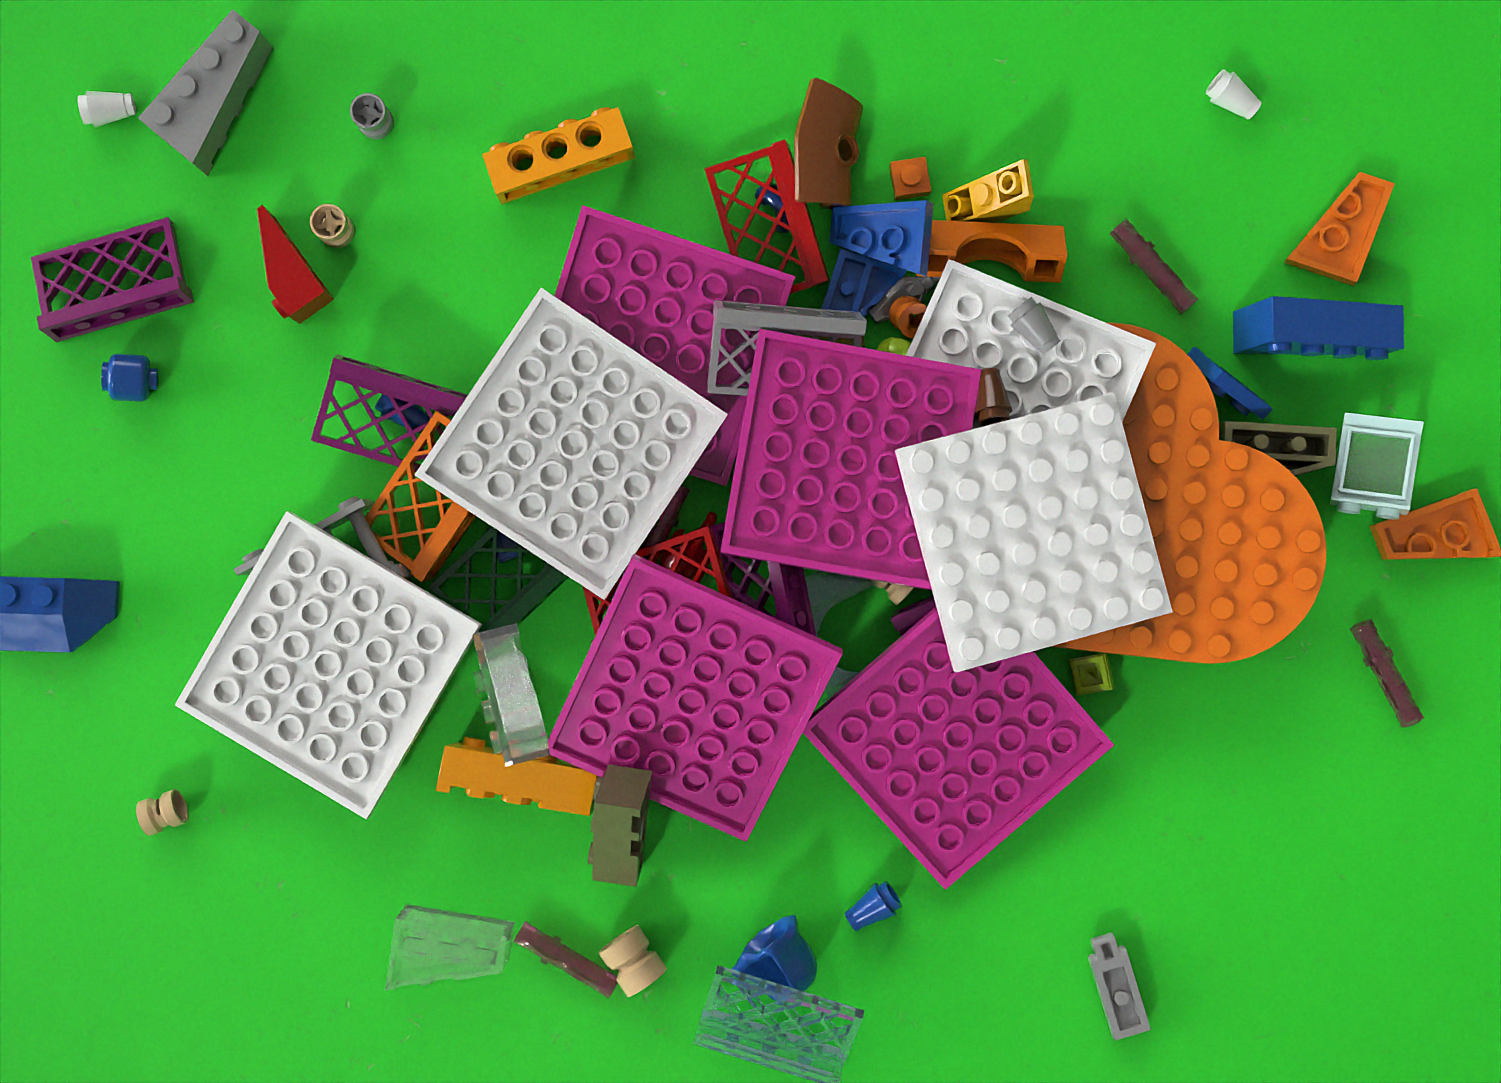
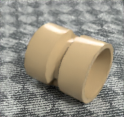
M639 924L617 936L599 951V955L607 967L612 970L618 969L619 973L616 981L627 997H631L649 986L667 970L666 965L656 951H647L650 942Z

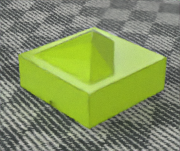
M1108 653L1069 659L1076 695L1113 690L1115 688Z

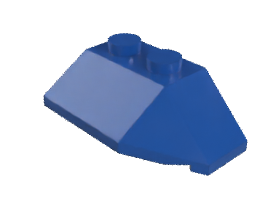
M0 576V650L74 652L96 635L106 624L111 623L117 618L119 581Z

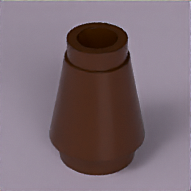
M997 368L981 370L975 417L979 418V423L982 426L1010 420L1009 414L1012 412V407L1002 377L1000 376V370Z

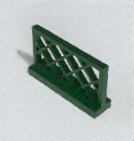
M491 527L428 587L440 600L461 612L463 611L455 603H464L463 613L469 617L470 603L490 604V619L479 629L475 636L476 641L486 651H492L569 578L546 561H544L543 570L537 575H523V553L532 552L523 549L524 547L518 544V549L498 548V533L500 531L494 527ZM493 539L492 548H483ZM478 552H492L491 574L471 573L472 557ZM498 552L518 553L517 574H497ZM466 564L465 573H456ZM451 577H465V599H451L440 587ZM471 577L491 578V600L470 599ZM497 578L517 579V594L511 600H496ZM523 579H532L525 587L522 588ZM496 604H505L496 613Z

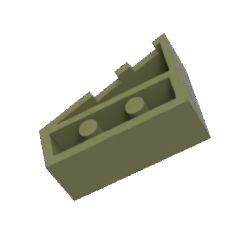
M1225 421L1219 424V440L1235 442L1259 450L1277 460L1295 477L1336 465L1337 428Z
M608 764L604 777H597L593 797L595 800L594 812L591 821L593 842H591L588 854V864L593 865L592 880L637 887L643 867L652 771Z

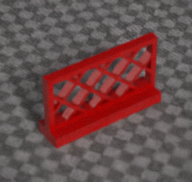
M783 139L772 143L770 147L704 168L730 255L740 258L738 248L744 237H747L762 245L754 263L759 264L768 248L784 257L778 271L783 272L789 260L802 266L806 281L792 285L790 294L830 283V279L807 202H797L795 200V163L790 146ZM769 157L772 172L766 183L748 175L755 161ZM747 164L743 172L736 169V167ZM730 170L740 175L731 195L719 189L715 174ZM774 178L776 180L778 190L771 187ZM745 179L763 187L754 207L736 198ZM768 190L780 196L783 203L776 219L758 210ZM721 195L729 199L725 207ZM734 202L751 210L742 230L731 225L727 215ZM756 213L774 222L764 242L747 233ZM785 213H786V216H787V220H788L789 225H787V224L781 222V220H782V218H783V216H784ZM778 225L791 231L793 236V242L787 254L769 245ZM732 230L740 233L736 242ZM795 247L800 261L791 256Z
M710 526L638 550L635 553L642 558L650 556L649 561L656 563L661 552L669 551L677 556L671 571L678 573L685 560L699 568L693 581L700 584L706 572L715 577L719 593L732 598L714 531ZM704 538L708 551L702 563L687 556V553L693 541ZM683 545L680 551L675 549V547ZM710 562H711V565H712L713 570L710 569V568H708ZM625 570L605 600L582 586L595 636L603 621L602 616L607 606L610 605L611 598Z

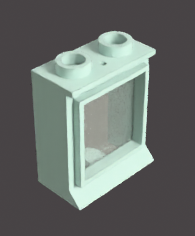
M1345 412L1330 505L1338 506L1337 511L1348 514H1360L1361 509L1376 511L1377 517L1385 519H1399L1400 514L1407 515L1410 510L1424 422Z

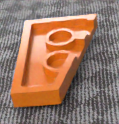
M1359 172L1287 257L1284 263L1354 286L1361 274L1395 183Z
M1477 488L1409 511L1407 515H1400L1399 519H1387L1369 526L1382 560L1501 557L1499 542Z

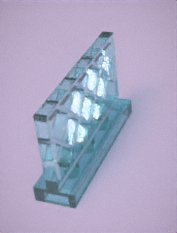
M717 965L705 1005L700 1015L693 1044L814 1082L839 1083L842 1068L863 1020L864 1010ZM723 981L736 985L740 991L727 994L720 983ZM766 994L774 997L777 1002L763 1005L757 996ZM748 1000L754 1009L741 1012L735 1003ZM725 1006L729 1013H725L716 1009ZM794 1007H808L813 1013L800 1017ZM784 1011L790 1020L777 1023L771 1014ZM840 1017L851 1021V1023L836 1028L830 1019ZM761 1018L766 1025L754 1022L752 1020ZM820 1022L826 1031L813 1035L808 1026ZM798 1029L802 1036L790 1033L789 1031ZM834 1040L838 1047L825 1043Z

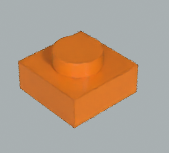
M926 156L890 162L889 169L895 201L930 195L931 186Z

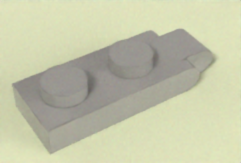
M1112 932L1091 938L1090 941L1094 954L1088 955V960L1113 1039L1116 1041L1151 1030L1125 946H1117Z

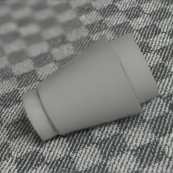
M1032 297L1007 315L1013 322L1010 326L1038 349L1042 355L1061 341L1041 302L1037 304Z

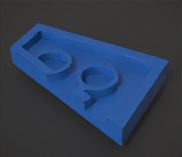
M927 200L833 207L829 243L927 277L934 204Z

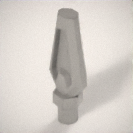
M903 277L869 311L870 317L875 324L889 320L890 306L901 296H914L923 302L925 294L934 289V284L939 282L941 277Z

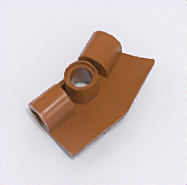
M819 78L810 79L795 131V200L797 202L819 203V207L822 209L852 206L851 166L856 163L859 155V148L855 138L863 112V105L850 94Z

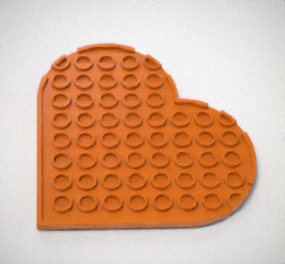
M1107 323L1156 343L1122 424L1173 612L1050 647L1203 664L1228 663L1257 655L1283 640L1300 624L1313 606L1320 591L1326 566V540L1323 524L1316 505L1302 483L1277 460L1249 446L1219 440L1218 411L1209 383L1196 363L1180 347L1158 333L1142 327L1123 323Z

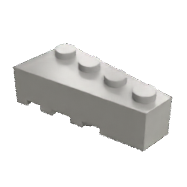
M232 9L138 119L208 176L213 167L211 162L218 148L222 149L228 138L226 132L234 117L238 118L244 106L242 101L248 89L253 88L273 47L258 29Z

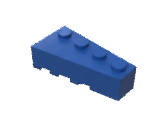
M1272 296L1233 311L1234 354L1333 355L1334 358H1352L1357 355H1365L1366 360H1384L1389 358L1388 353L1404 349L1403 305Z

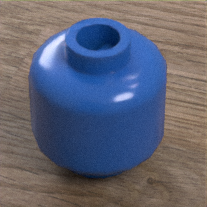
M114 354L110 357L109 362H103L102 390L108 391L109 396L113 400L145 401L149 397L150 390L158 389V368H151L149 359L144 355Z

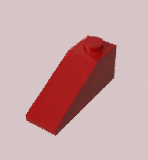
M261 205L257 208L268 288L275 296L271 303L284 319L290 317L301 324L333 301L334 298L276 217L265 206Z

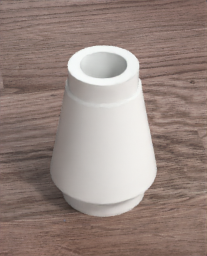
M1225 69L1218 73L1205 94L1211 97V103L1239 116H1243L1247 120L1258 111L1262 104L1234 71L1229 73Z
M86 91V95L78 96L79 112L85 125L93 124L94 127H98L137 114L132 93Z

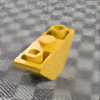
M1022 159L942 194L946 221L993 223L1004 221L1029 211L1034 194L1028 160Z

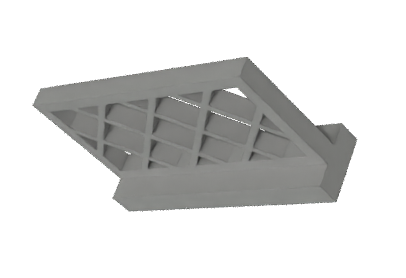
M714 300V322L707 393L747 396L749 386H742L741 384L745 381L748 384L750 383L752 367L745 372L735 361L734 357L749 345L755 350L756 344L754 341L758 337L759 329L797 336L810 335L820 340L818 336L828 337L824 341L834 342L838 338L852 339L851 346L861 347L862 335L865 336L867 320L861 312ZM721 329H737L745 340L731 352H728L720 343ZM745 330L755 331V332L749 336V335L745 332ZM719 349L725 355L720 361H718ZM730 361L741 376L730 385L716 384L717 371Z

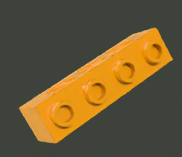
M619 107L597 109L591 113L590 117L579 121L577 119L565 120L559 123L557 128L553 130L530 132L521 141L512 144L508 142L498 143L492 146L489 152L482 154L494 191L501 204L635 158L633 146ZM596 135L601 138L599 144L594 147H587L583 144L584 140L589 136ZM557 147L567 149L566 154L559 159L550 157L551 151ZM526 158L533 160L529 169L523 171L516 169L520 160Z

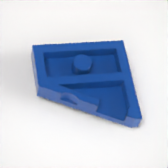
M840 249L821 309L861 312L865 318L893 285L905 276L907 270Z
M1194 346L1187 354L1208 378L1207 382L1211 390L1221 398L1226 393L1233 397L1229 403L1245 416L1253 412L1263 420L1273 409L1234 376L1214 363L1197 347Z

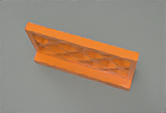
M437 410L365 516L371 528L378 516L389 514L393 535L381 537L373 530L372 532L381 549L400 563H403L404 566L411 570L410 574L421 582L434 580L476 517V515L453 500L445 499L444 494L436 490L438 501L420 504L417 483L424 481L415 477L413 463L418 456L430 453L435 445L433 433L439 424L442 423L447 427L452 420ZM426 444H428L429 450H423ZM407 474L408 480L402 481L405 475ZM409 484L413 505L396 508L393 493L398 486ZM452 503L449 509L446 510V504ZM387 504L388 510H383V508ZM438 505L441 521L435 528L425 529L421 508ZM414 510L417 531L400 534L397 512ZM432 532L428 540H426V533ZM418 535L421 550L413 560L404 554L401 538ZM394 539L395 546H393L387 540Z

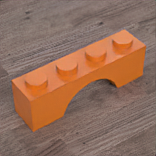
M932 220L927 277H941L949 259L962 265L976 260H993L1015 269L1024 281L1061 283L1067 259L1064 226Z

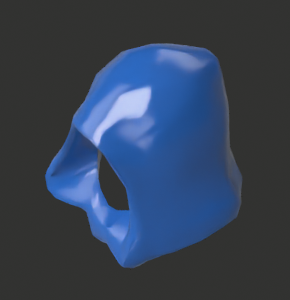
M790 915L779 919L755 935L744 948L735 966L732 967L730 975L735 980H743L753 984L771 999L779 1002L802 994L813 984L817 974V962L811 947L799 933L796 915Z

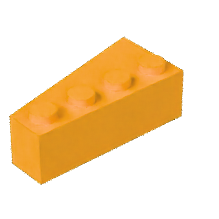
M464 737L463 742L452 743L444 747L436 791L449 793L450 789L461 787L465 788V793L469 797L494 798L495 794L502 795L501 800L506 801V803L531 805V801L538 802V807L586 816H590L593 813L595 801L593 799L597 777H600L568 762L558 761L557 757L536 750L535 756L522 754V747L502 743L499 749L485 747L486 740L474 737Z

